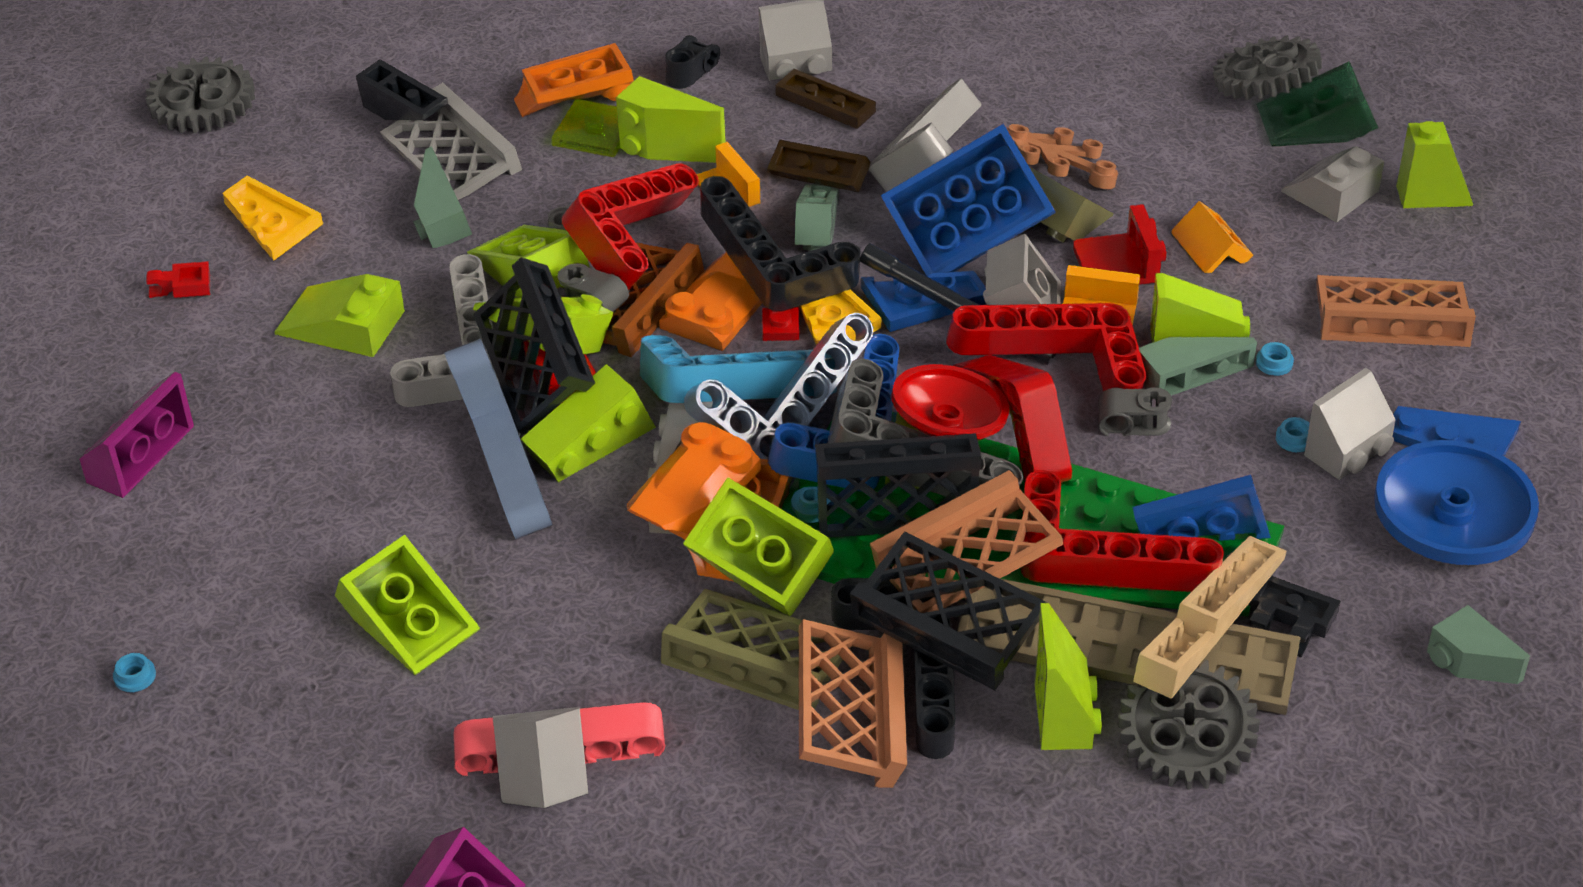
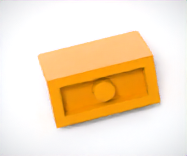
M728 142L716 145V168L697 174L699 179L698 186L700 187L706 178L713 176L724 177L733 184L749 207L761 203L760 178Z
M1200 201L1171 231L1172 235L1204 273H1212L1227 256L1232 257L1241 264L1248 262L1253 256L1251 251L1223 218Z
M1068 265L1063 304H1118L1128 311L1133 325L1138 301L1140 274Z

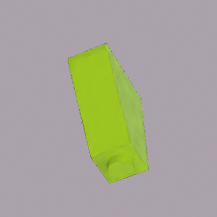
M1444 122L1408 123L1396 185L1403 208L1473 206L1467 184Z
M1156 273L1150 321L1152 343L1168 337L1250 336V317L1243 315L1242 302L1240 300L1164 273Z

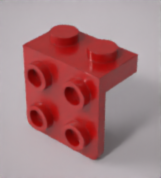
M1144 204L1130 206L1127 233L1076 239L1073 243V250L1080 267L1140 274L1139 285L1155 283V275L1160 273L1161 262L1166 261L1165 243L1163 240L1158 239L1154 218H1149Z

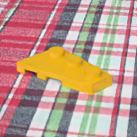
M249 176L244 177L222 193L225 205L273 261L323 225L321 213Z
M851 289L799 306L816 345L831 325L852 313H862L867 316L872 323L873 332L881 329V317ZM846 325L847 336L855 341V331L852 327Z

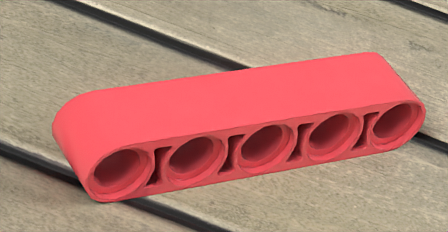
M632 703L580 709L585 764L596 763V759L612 758V761L636 759L642 754L654 753V756H660L665 750L662 712L655 704ZM493 718L463 721L454 729V764L459 774L468 776V772L483 771V774L498 773Z

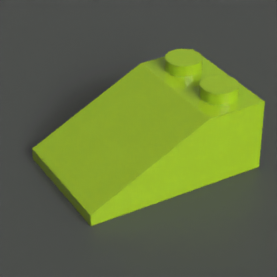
M641 76L616 97L620 149L624 150L627 154L638 155L650 160L716 163L715 146L726 142L723 107Z
M522 225L467 251L468 254L477 256L482 262L483 270L502 286L515 275L512 265L521 257L547 265L557 288H564L558 281V273L565 266L579 263L590 268L588 259L569 233L561 229ZM519 288L515 296L522 298V291Z
M363 274L307 286L275 330V335L374 357L405 311L400 281Z
M582 294L581 297H561L583 354L600 352L614 312L601 306L602 301L591 295ZM514 298L513 306L520 307L521 298ZM485 302L475 303L473 310L477 311ZM497 309L489 319L497 323L500 309ZM511 311L507 329L511 332L514 331L518 312ZM531 314L528 317L525 336H531L534 322ZM540 344V349L545 351L543 344Z
M727 477L683 543L686 548L748 592L788 616L795 612L834 553L829 537Z
M403 535L339 579L335 592L337 600L356 623L414 675L420 673L480 630L478 624L406 535Z
M1040 603L1034 686L1041 750L1092 749L1094 734H1101L1102 729L1100 708H1093L1092 701H1097L1096 676H1089L1087 658L1050 603Z

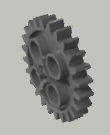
M1288 35L1280 40H1277L1275 36H1272L1269 41H1264L1261 38L1256 44L1247 42L1243 48L1235 47V53H1225V58L1218 59V65L1213 66V77L1218 92H1224V96L1233 94V98L1237 99L1245 95V100H1249L1253 96H1258L1260 100L1267 94L1276 97L1277 92L1290 93V88H1301V82H1311V76H1318V70L1322 69L1320 48H1317L1316 42L1310 43V39L1301 41L1300 36L1289 40Z
M208 56L204 57L202 62H197L194 58H191L190 64L187 65L179 61L178 68L174 69L168 66L166 67L167 74L157 73V80L150 81V88L146 89V102L152 119H157L158 125L167 123L168 130L179 126L180 133H183L188 128H192L193 133H197L202 127L207 132H211L213 125L224 128V121L227 120L235 123V115L245 116V109L252 108L251 101L255 100V88L249 70H243L242 64L234 66L233 60L222 63L221 57L216 58L213 62H209ZM201 101V106H200V109H199V107H198V102Z
M1204 660L1200 668L1194 670L1172 699L1139 684V687L1129 685L1127 690V697L1129 699L1121 700V712L1123 714L1119 715L1118 727L1123 729L1120 734L1121 743L1129 744L1127 746L1128 759L1139 757L1137 767L1139 771L1152 767L1153 780L1160 778L1163 774L1167 775L1168 785L1171 787L1178 779H1184L1187 789H1191L1193 780H1199L1202 786L1207 789L1209 788L1210 777L1213 776L1221 784L1226 783V769L1238 775L1241 768L1240 761L1249 763L1252 753L1250 748H1256L1258 735L1255 733L1259 732L1260 719L1255 718L1257 703H1247L1250 699V689L1237 691L1239 677L1234 676L1226 681L1224 679L1225 667L1221 666L1212 673L1209 671L1208 660ZM1168 700L1176 705L1164 707L1158 704V702ZM1210 701L1216 703L1219 707L1206 708L1202 703ZM1185 722H1192V725H1185ZM1169 738L1174 740L1176 744L1166 746L1159 743L1158 740ZM1210 739L1215 740L1220 745L1208 747L1201 742Z

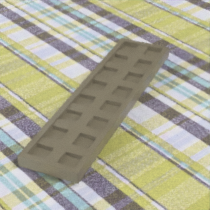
M1001 579L1050 603L1087 658L1089 676L1137 686L1138 684L1133 682L1139 653L1178 614ZM983 587L970 594L973 603L995 599L993 590L987 587ZM1021 604L1005 607L1009 621L1027 618L1032 611ZM999 609L976 613L980 627L1003 623ZM970 615L962 616L957 632L974 629ZM1039 622L1017 651L1012 661L1036 665ZM1232 624L1203 661H1209V671L1212 673L1221 666H1224V679L1226 681L1234 676H1238L1239 686L1237 691L1249 688L1250 699L1247 703H1257V710L1286 715L1301 637ZM1006 633L983 637L985 646L1000 654L1009 643Z

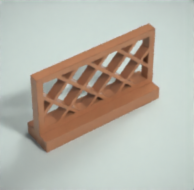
M1317 275L1316 284L1321 316V340L1471 346L1476 316L1474 309H1469L1463 282ZM1327 287H1340L1343 291L1337 293ZM1365 289H1377L1380 292L1374 295ZM1412 290L1417 294L1411 297L1401 291ZM1438 292H1455V295L1447 298ZM1355 297L1362 302L1356 303L1350 299ZM1391 298L1392 300L1398 302V304L1393 305L1387 300ZM1428 300L1436 305L1431 307L1423 302Z
M1008 470L870 543L876 568L905 531L941 550L948 546H954L953 556L1000 579L1062 546L1063 540L1059 532L1020 490L1018 479ZM1020 508L1024 511L1022 520L1003 518ZM982 528H990L987 538L968 537ZM998 529L1018 531L1015 541L995 539ZM1026 532L1043 533L1046 538L1037 543L1023 542ZM907 548L899 558L902 567L924 562L922 554L910 548ZM963 548L983 549L980 559L960 558ZM991 550L1011 552L1009 558L1001 562L988 561ZM947 568L944 579L935 578L937 585L958 581L953 580L955 571ZM926 573L905 577L908 591L931 586L929 577H925ZM899 578L890 580L895 588L902 592ZM985 586L969 589L970 594ZM963 591L940 595L943 608L965 598ZM935 598L925 603H922L920 599L911 601L913 609L920 613L938 610Z
M805 619L802 620L799 625V759L875 776V787L893 788L907 766L902 642L885 633L881 638ZM811 636L823 639L831 649L822 653L811 641ZM853 646L869 650V659L862 663L849 648ZM839 655L851 670L842 674L829 659ZM819 666L832 681L823 686L814 677L811 670ZM859 676L870 687V691L862 695L849 680ZM837 687L852 700L845 707L830 693ZM820 699L833 714L823 719L811 706V703ZM859 708L871 720V725L863 728L850 713ZM838 720L853 734V736L845 741L830 726ZM820 732L833 748L826 750L813 747L812 736ZM860 741L872 754V760L859 757L851 749V746Z

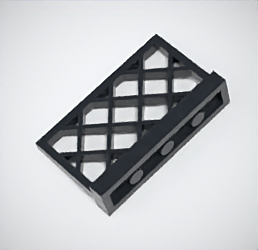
M521 257L512 265L515 275L473 315L519 433L527 434L575 390L586 392L595 384V381L549 267ZM520 288L522 291L520 307L513 306L515 294ZM497 309H500L496 329L494 330L488 318ZM511 311L518 312L513 333L506 332ZM531 314L534 322L531 336H525L528 317ZM505 337H510L512 339L507 359H504L501 353ZM522 341H530L525 362H519L518 357ZM540 344H543L546 352L543 366L535 365ZM516 366L523 367L518 389L513 384ZM534 369L540 370L541 375L537 391L531 392L529 389ZM552 373H554L560 387L551 395H547ZM533 396L535 399L532 411L526 417L524 409L527 397Z
M976 433L815 444L819 532L829 538L889 534L917 519L906 514L916 503L921 502L932 511L965 494L968 490L970 491L979 486L981 452ZM969 470V477L958 487L945 478L952 471ZM926 473L931 477L918 489L906 481L912 474ZM886 476L890 481L878 492L865 483L871 477ZM846 479L850 484L837 495L826 487V480ZM941 484L951 493L940 503L936 504L926 494L936 485ZM899 486L911 496L897 507L886 497ZM859 489L871 499L857 510L846 500ZM878 504L891 513L881 521H872L866 516ZM838 507L851 515L844 523L827 524V517Z
M905 531L865 584L858 582L850 593L852 617L994 691L1004 679L1005 668L1039 622L1040 603H1047ZM907 548H910L922 554L924 562L902 567L899 558ZM949 568L958 573L960 580L937 585L933 571ZM928 573L931 586L908 591L905 577ZM899 578L902 592L885 595L876 590V588L883 581ZM985 586L993 590L995 599L972 602L969 589ZM963 591L966 600L965 605L943 608L940 595ZM934 596L938 610L920 613L913 609L911 601ZM1021 604L1032 610L1027 618L1009 621L1005 607ZM999 609L1003 623L984 627L979 626L976 613ZM970 615L974 629L957 632L949 627L947 619ZM1006 633L1009 643L1001 654L985 646L983 637Z

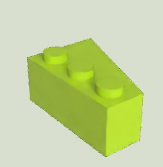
M607 364L593 375L595 384L586 392L576 390L521 438L532 458L558 482L656 428L635 389Z

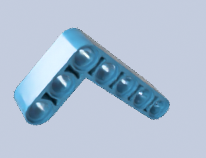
M649 335L641 338L640 377L661 400L671 403H684V398L692 387L709 379L723 383L742 400L778 398L813 350L690 356L673 338L662 335ZM825 353L824 360L826 365L834 370V359L831 355ZM804 382L803 390L806 396H814L812 386ZM837 387L834 389V391H833L831 394H834V393L837 392ZM701 391V402L712 401L711 396L707 392Z

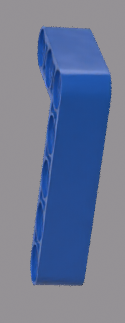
M874 334L864 348L862 358L875 362L883 371V381L875 416L891 421L893 408L891 393L897 374L899 344L891 336ZM795 423L781 424L774 433L768 456L769 466L776 473L817 482L815 444H826L830 431ZM880 476L871 477L865 483L875 489L879 483ZM846 479L826 480L828 485L843 488L850 484Z

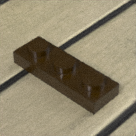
M793 69L775 85L776 96L856 129L861 127L876 113V101L796 69Z
M779 140L767 170L771 174L788 179L859 192L871 161L865 155Z

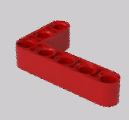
M676 163L583 190L561 218L562 224L595 270L619 277L629 291L647 270L649 264L647 257L623 225L678 208L698 186V176L689 166Z
M1114 303L960 306L955 309L946 337L948 348L959 355L1093 353L1103 391L1111 388L1142 389L1146 379V371L1130 315L1124 307Z
M992 355L953 365L984 376L997 385L1007 397L1025 480L1031 472L1036 470L1051 471L1060 478L1061 482L1071 480L1072 466L1057 392L1053 379L1047 371Z
M1036 470L1026 477L1024 494L1059 532L1063 540L1062 546L1020 568L1023 576L1031 581L1192 592L1215 569L1222 565L1223 547L1213 539L1059 529L1060 478L1055 473L1047 470ZM1026 532L1023 542L1037 543L1046 538L1043 533Z

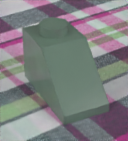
M1469 605L1432 627L1427 653H1429L1436 666L1448 669L1458 678L1519 684L1524 680L1530 655Z

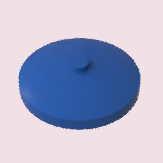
M1456 440L1426 441L1398 451L1383 465L1378 475L1374 494L1375 509L1381 523L1399 543L1424 557L1456 565L1487 564L1516 553L1530 539L1539 512V501L1535 487L1520 467L1505 456L1489 448Z

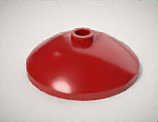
M929 364L910 368L896 378L891 393L892 403L901 417L913 428L929 436L976 433L977 440H981L996 434L1005 426L1010 410L1007 397L997 385L973 371L950 365Z

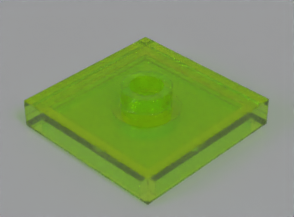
M580 99L575 100L551 137L552 146L615 158L620 149L617 106Z

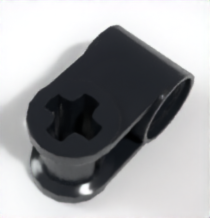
M692 35L685 36L679 44L666 52V83L676 89L690 87L718 64L721 53L720 47L715 44L706 45L698 42L697 38Z

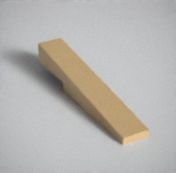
M1249 536L1222 562L1219 568L1215 569L1180 603L1177 617L1139 653L1133 682L1172 699L1284 561L1286 550Z

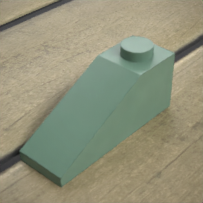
M432 146L425 149L414 201V207L419 219L413 221L421 240L428 238L432 248H437L472 235L463 209Z
M806 184L796 202L795 245H803L804 250L812 251L832 243L840 189L818 184Z
M1168 337L1154 343H1149L1139 347L1146 371L1144 385L1147 388H1162L1172 396L1254 366L1257 341L1253 337Z

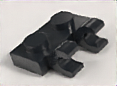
M1271 576L1248 604L1251 606L1250 611L1253 612L1250 623L1253 624L1252 628L1268 631L1273 620L1293 626L1289 635L1301 637L1297 656L1302 657L1312 634L1325 638L1339 612L1341 601Z

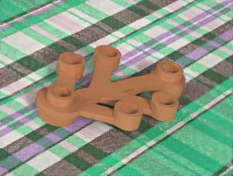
M1011 124L1006 128L1027 164H1037L1041 154L1048 166L1047 172L1053 176H1067L1069 166L1072 165L1090 173L1088 181L1092 186L1100 189H1113L1115 187L1118 171L1114 163L1098 160L1095 164L1078 157L1098 159L1103 149L1101 142L1086 139L1083 141L1082 146H1072L1074 132L1063 127L1055 128L1054 134L1030 133L1027 127L1019 124Z

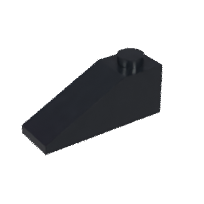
M381 59L356 75L363 107L384 120H425L448 104L447 97Z

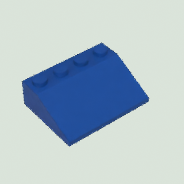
M1004 124L881 195L926 276H929L931 273L955 272L986 254L987 250L1005 243L1056 213Z

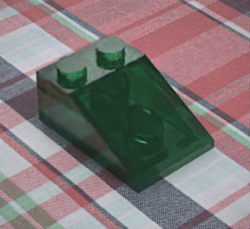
M1350 61L1311 78V82L1301 83V88L1292 87L1289 89L1290 93L1281 92L1276 97H1270L1256 104L1272 147L1348 142L1379 128Z

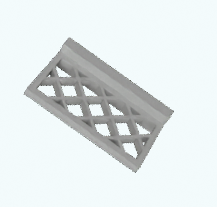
M443 82L433 88V90L448 99V104L436 111L439 114L437 121L398 120L380 131L381 136L420 173L424 154L413 155L415 147L432 146L435 154L437 147H452L450 154H436L440 164H447L444 172L449 182L450 180H465L463 185L453 190L458 200L470 195L506 171L513 175L522 170L515 146ZM442 130H456L455 137H441ZM403 131H412L410 138L394 137ZM420 131H434L431 138H418ZM460 147H475L473 153L458 154ZM455 163H470L468 170L453 171ZM478 163L494 164L486 170H476Z

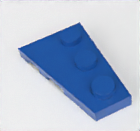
M975 271L931 273L928 276L979 305L986 304L983 296L986 287ZM861 277L862 291L881 317L889 332L954 313L895 279L893 281L874 282V277Z
M1398 406L1393 414L1396 421L1392 437L1395 442L1406 446L1433 440L1464 441L1489 448L1505 456L1519 430L1521 421Z
M1251 475L1133 507L1134 517L1140 534L1184 537L1218 535L1220 541L1235 540V534L1255 533L1257 539L1271 538Z

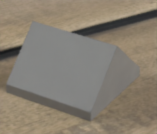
M580 707L493 716L502 803L546 808L588 794Z

